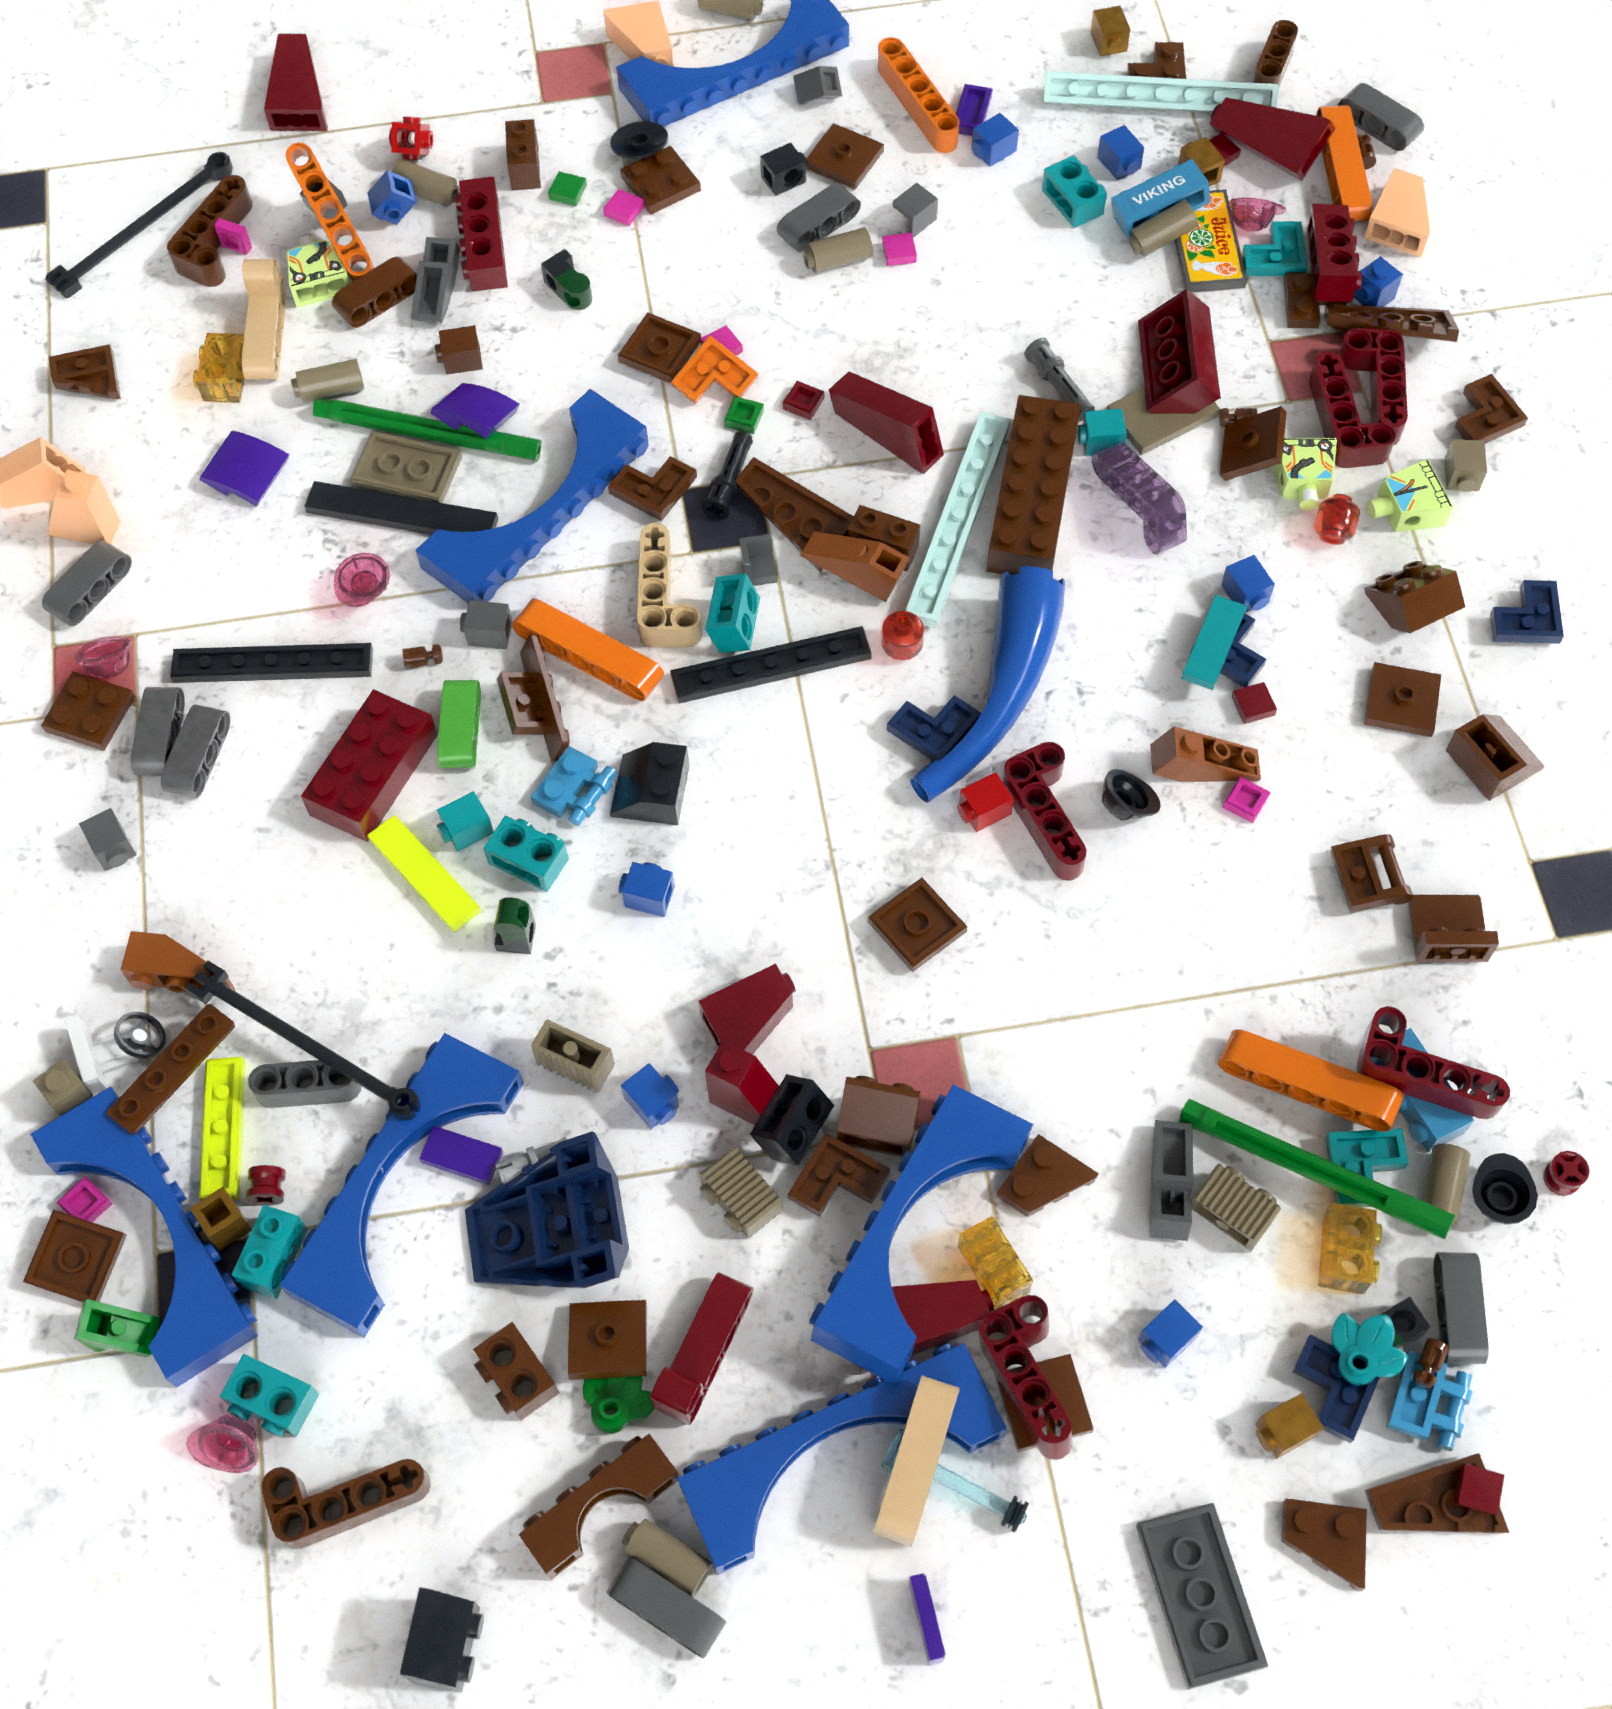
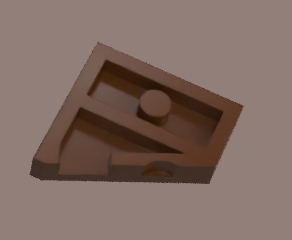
M1038 1134L997 1191L996 1197L1026 1217H1029L1043 1210L1047 1204L1051 1202L1056 1203L1069 1196L1070 1192L1086 1184L1094 1183L1099 1173Z
M1286 1498L1283 1501L1282 1543L1298 1553H1304L1317 1566L1325 1571L1330 1570L1350 1583L1349 1586L1354 1590L1363 1591L1365 1589L1367 1509Z

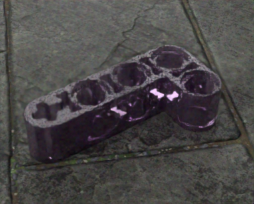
M1123 442L1092 455V466L1099 479L1143 520L1144 539L1153 554L1158 555L1186 542L1185 504L1181 495Z

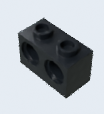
M786 1074L749 1135L772 1160L799 1166L835 1105L814 1080Z

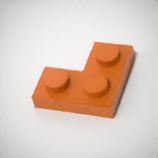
M710 335L671 381V386L694 404L700 400L714 382L732 396L742 398L757 380L759 374Z

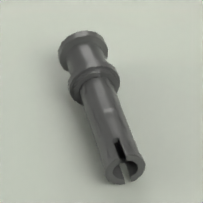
M1039 338L1033 341L1024 352L1027 361H1032L1035 364L1041 379L1050 381L1065 402L1081 404L1079 421H1083L1084 412L1095 411L1094 405L1089 402L1077 384L1064 370L1063 359L1055 356L1049 348L1050 343L1046 338Z

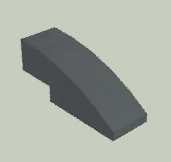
M426 237L423 261L419 260L411 315L413 321L443 322L451 300L460 257V247L456 239Z
M1155 1120L1151 1167L1150 1237L1188 1241L1192 1225L1191 1192L1194 1183L1192 1124Z

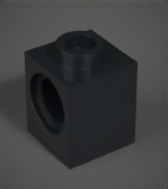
M791 142L760 156L761 178L775 196L806 183V169L808 168L806 157L802 152H798Z

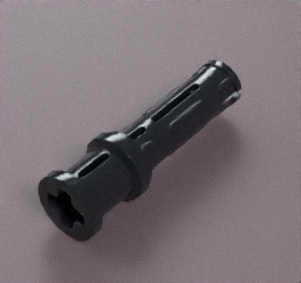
M735 432L721 471L710 483L711 492L709 497L705 498L702 503L704 513L714 519H725L728 517L731 499L738 493V484L735 480L742 470L753 443L752 436L747 432Z

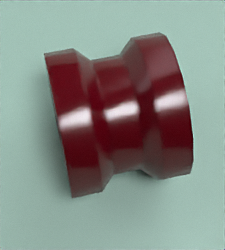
M1563 1151L1558 1153L1546 1166L1543 1172V1179L1550 1191L1557 1195L1568 1196L1575 1193L1587 1181L1590 1168L1582 1155L1573 1151Z
M258 1165L248 1169L247 1178L251 1185L246 1191L247 1202L269 1206L277 1205L284 1201L281 1183L286 1179L285 1169L272 1165Z

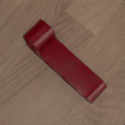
M1351 329L1345 334L1339 356H1341L1344 366L1348 370L1370 371L1372 423L1380 422L1386 424L1385 427L1387 428L1389 426L1393 427L1396 431L1394 445H1396L1400 441L1408 418L1403 337L1398 332L1392 330Z
M1332 351L1319 353L1313 364L1309 384L1324 438H1336L1337 440L1335 465L1341 468H1354L1385 463L1390 456L1396 439L1395 429L1389 424L1380 422L1361 424L1341 356Z
M1044 742L1009 758L1004 766L1003 783L1014 797V809L1054 874L1062 880L1070 881L1078 878L1083 872L1087 849L1048 787L1058 782L1062 776L1065 761L1064 749L1055 742ZM1049 761L1054 763L1055 765L1049 766L1043 764L1042 762ZM1021 775L1024 777V779H1016L1012 776ZM1029 802H1038L1041 806H1032ZM1046 829H1055L1059 833L1050 834L1046 832Z
M1390 1006L1382 1007L1376 1011L1365 1030L1356 1069L1358 1073L1394 1086L1405 1095L1479 1119L1493 1118L1508 1101L1510 1088L1503 1078L1402 1045L1407 1027L1405 1015L1399 1009ZM1379 1025L1388 1026L1393 1033L1382 1031ZM1370 1057L1381 1059L1385 1066L1374 1064ZM1407 1068L1416 1070L1421 1078L1411 1076ZM1444 1080L1453 1082L1458 1090L1448 1088Z
M720 1272L715 1275L670 1369L665 1367L654 1385L651 1402L655 1410L685 1424H692L748 1308L754 1292L753 1287Z
M1026 1295L988 1313L981 1319L979 1323L980 1345L984 1356L1039 1452L1048 1459L1058 1460L1068 1455L1072 1448V1425L1064 1408L1028 1349L1043 1341L1049 1333L1047 1304L1036 1295ZM1028 1316H1036L1040 1318V1320H1038L1035 1323H1027L1023 1321V1319ZM996 1332L1003 1333L1006 1335L1003 1339L1000 1340H992L988 1338L991 1334ZM1014 1364L1024 1367L1021 1372L1017 1373L1007 1370L1009 1366ZM1031 1397H1039L1044 1400V1402L1037 1406L1029 1405L1025 1401ZM1047 1421H1049L1050 1428L1053 1431L1054 1435L1052 1433L1047 1434Z

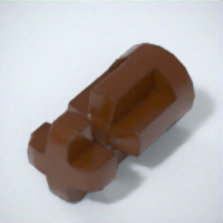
M1359 134L1357 138L1365 170L1370 169L1376 164L1373 146L1369 143L1371 139L1367 134L1362 136Z
M1222 408L1219 414L1220 426L1225 427V424L1258 414L1257 408H1236L1234 414H1230L1228 408Z
M439 644L432 645V651H426L425 646L402 649L405 668L427 666L429 659H433L435 664L443 662V652Z
M1433 1338L1426 1340L1418 1364L1423 1369H1417L1412 1377L1415 1383L1425 1388H1431L1435 1385L1437 1378L1432 1375V1372L1438 1373L1441 1370L1449 1351L1448 1345Z

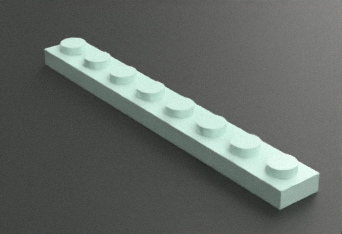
M1046 71L1043 103L1212 113L1214 108L1219 103L1222 104L1225 97L1277 108L1279 84Z
M982 411L979 414L905 610L907 616L913 619L912 622L934 628L937 626L1011 423L1009 418Z

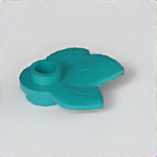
M1341 1313L1337 1317L1331 1333V1342L1340 1354L1338 1361L1339 1371L1348 1382L1354 1385H1366L1372 1382L1375 1377L1391 1378L1396 1376L1404 1368L1408 1355L1404 1351L1392 1347L1395 1329L1388 1315L1372 1316L1361 1325L1346 1313ZM1355 1358L1362 1359L1366 1363V1368L1363 1370L1356 1369L1352 1364V1360Z

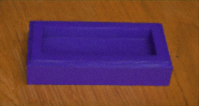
M964 84L956 112L959 119V134L972 136L973 128L985 122L992 99L993 88Z
M433 1125L419 1160L422 1164L490 1185L496 1171L495 1163L500 1161L503 1150L501 1147Z
M924 1573L910 1576L909 1587L928 1664L931 1666L943 1663L946 1653L927 1577Z

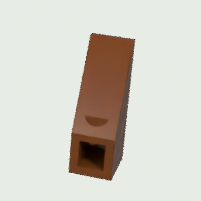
M814 531L800 554L801 557L884 602H887L910 557L882 542Z
M1173 726L1150 744L1152 774L1180 782L1238 781L1240 776L1248 781L1261 780L1258 749Z
M130 932L120 970L133 987L143 990L152 989V986L164 987L172 992L185 993L184 989L189 983L199 989L203 987L193 978L197 972H201L209 978L212 976L211 973L202 967L206 962L205 960L166 934ZM227 978L223 984L235 991L236 989L230 979Z

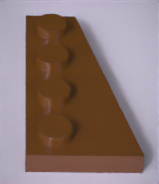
M1325 304V321L1328 326L1336 330H1348L1349 328L1383 329L1396 331L1400 335L1451 342L1458 341L1459 328L1449 310Z
M753 457L735 481L738 484V489L800 552L803 551L814 531L847 536V529L854 516L757 458ZM810 562L821 573L823 568Z

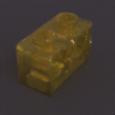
M206 333L204 345H201L199 348V368L193 374L194 387L199 390L204 402L240 403L245 382L242 371L243 334Z
M1330 1203L1323 1215L1318 1287L1365 1294L1372 1283H1377L1380 1264L1378 1260H1374V1248L1380 1245L1382 1236V1225L1376 1223L1377 1210ZM1349 1224L1358 1228L1361 1237L1350 1236L1346 1232L1344 1225ZM1341 1261L1354 1263L1358 1269V1274L1346 1272L1342 1267Z
M993 1216L959 1234L958 1249L982 1288L988 1290L995 1309L1030 1293L1033 1279Z

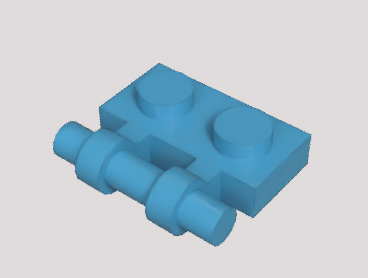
M568 746L532 794V803L560 819L569 808L573 812L568 817V820L572 824L579 826L585 817L589 818L595 811L594 805L601 795L609 792L617 771L607 765L600 774H594L598 769L597 760ZM585 785L590 787L584 797H577Z
M1410 1350L1407 1353L1408 1360L1401 1371L1386 1427L1422 1441H1426L1429 1438L1430 1430L1434 1428L1440 1432L1437 1446L1446 1451H1453L1456 1438L1461 1437L1464 1426L1461 1423L1464 1406L1468 1405L1471 1400L1472 1391L1469 1387L1472 1375L1467 1372L1457 1371L1454 1382L1446 1380L1444 1378L1448 1364L1443 1363L1438 1373L1432 1372V1375L1437 1378L1435 1385L1431 1388L1422 1387L1415 1383L1412 1378L1417 1369H1423L1418 1364L1421 1354ZM1440 1395L1449 1399L1445 1415L1436 1412Z

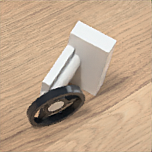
M130 1012L123 1015L115 1025L114 1033L93 1040L90 1028L79 1015L65 1020L82 1081L93 1095H97L107 1089L104 1074L157 1055L166 1041L165 1030L161 1023L153 1016L143 1012ZM141 1019L139 1026L133 1025L120 1030V1025L125 1020ZM147 1022L154 1026L159 1034L160 1043L157 1048L149 1041L151 1036L145 1028Z

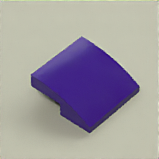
M462 383L436 404L430 413L454 430H458L464 424L487 439L517 412L520 404L490 388Z
M231 430L199 477V480L226 496L231 492L257 507L287 463L290 454L256 437Z

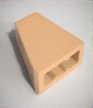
M659 0L603 10L607 37L630 60L643 56L651 61L673 66L672 47Z
M1394 168L1373 210L1364 238L1422 257L1430 234L1423 177Z
M39 437L0 458V506L6 509L53 501L67 470L85 473V467L42 437Z
M67 470L54 497L48 534L90 544L100 540H105L111 544L121 521L97 475Z

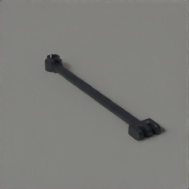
M216 152L210 155L207 159V164L204 165L205 169L68 271L62 265H58L46 275V282L52 285L65 298L73 296L82 289L78 280L80 277L208 181L217 178L222 180L230 176L233 171V165L229 155L227 156L225 152Z
M207 960L202 966L207 972L212 974L210 978L201 972H197L193 977L198 983L203 985L201 989L191 983L185 987L184 990L204 1004H207L213 996L218 997L372 1092L389 1104L392 1113L399 1120L406 1121L416 1117L408 1104L405 1106L397 1105L398 1100L402 1097H409L410 1105L420 1112L421 1104L415 1091L410 1088L396 1089L387 1085L223 984L229 977L228 974L214 963Z

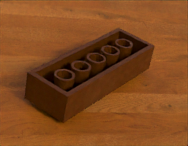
M1018 395L990 540L987 572L1003 574L1005 571H1008L1011 576L1019 574L1020 567L1026 566L1040 567L1053 571L1081 404Z

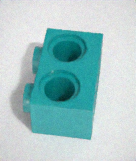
M1075 155L1044 168L1042 191L1073 228L1104 215L1107 199L1106 190L1102 184H1098L1090 174L1087 166L1081 164Z
M746 573L719 576L715 579L705 630L719 653L751 649L760 596Z
M506 815L483 848L488 864L546 892L549 891L569 860L565 843L560 837L553 833L544 834L535 830L526 820L520 818L514 820ZM512 841L520 842L518 845L513 847L507 846V844H509ZM542 855L550 856L545 861L536 860L538 857Z
M263 1204L232 1272L233 1278L242 1288L274 1299L278 1298L282 1289L280 1287L282 1274L287 1265L295 1260L308 1231L299 1216Z
M243 1354L219 1397L229 1405L227 1412L246 1422H248L250 1416L263 1421L262 1429L282 1438L284 1432L297 1437L319 1393L312 1385ZM253 1383H259L257 1394L250 1399H243L246 1387ZM293 1399L291 1410L284 1415H277L278 1405L283 1400Z

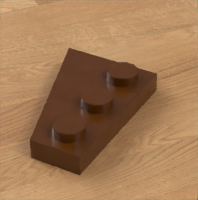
M1480 1453L1364 1490L1379 1530L1510 1533L1500 1506L1498 1515H1490L1454 1504L1461 1464L1466 1463L1485 1469Z

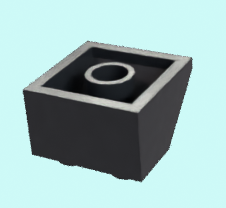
M652 742L623 754L610 816L678 825L689 772L687 746Z
M419 1587L400 1675L415 1685L462 1692L464 1682L470 1683L474 1671L475 1657L470 1656L473 1639L479 1640L483 1629L484 1614L479 1613L480 1607L474 1601Z

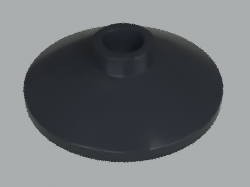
M647 121L635 122L618 129L612 135L610 145L612 151L620 157L643 159L657 154L667 145L668 133L658 123Z

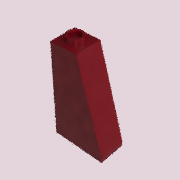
M278 34L264 105V112L270 131H328L318 79L306 34Z
M1225 97L1222 104L1219 103L1214 108L1209 123L1215 132L1222 133L1229 140L1300 181L1304 179L1336 129L1331 120L1325 117Z
M850 371L828 390L835 414L918 472L925 474L944 455L933 407Z
M977 1280L892 1286L899 1310L908 1326L917 1336L912 1355L979 1330L981 1319L995 1310L988 1290L981 1291ZM858 1366L861 1375L869 1372Z

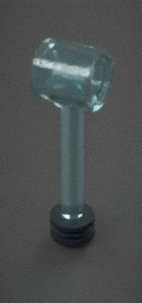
M898 1429L881 1463V1467L889 1474L892 1473L905 1429ZM937 1463L933 1480L1004 1517L1001 1525L1009 1524L1008 1528L1012 1526L1011 1531L1016 1532L1019 1525L1024 1524L1027 1518L1026 1509L1029 1505L1028 1502L1025 1501L1024 1504H1021V1501L1018 1502V1497L1015 1495L1012 1501L1009 1502Z

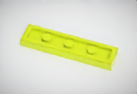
M393 815L367 835L369 841L453 933L481 912L480 906L396 815Z
M243 1057L206 1059L199 1187L200 1200L208 1197L221 1187L225 1188L233 1200H240L245 1060Z

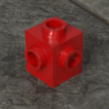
M403 116V122H392V127L389 131V143L392 153H402V159L420 160V155H429V149H432L434 142L433 132L430 131V124H421V118ZM413 133H414V143H413L412 140H411V136H412Z

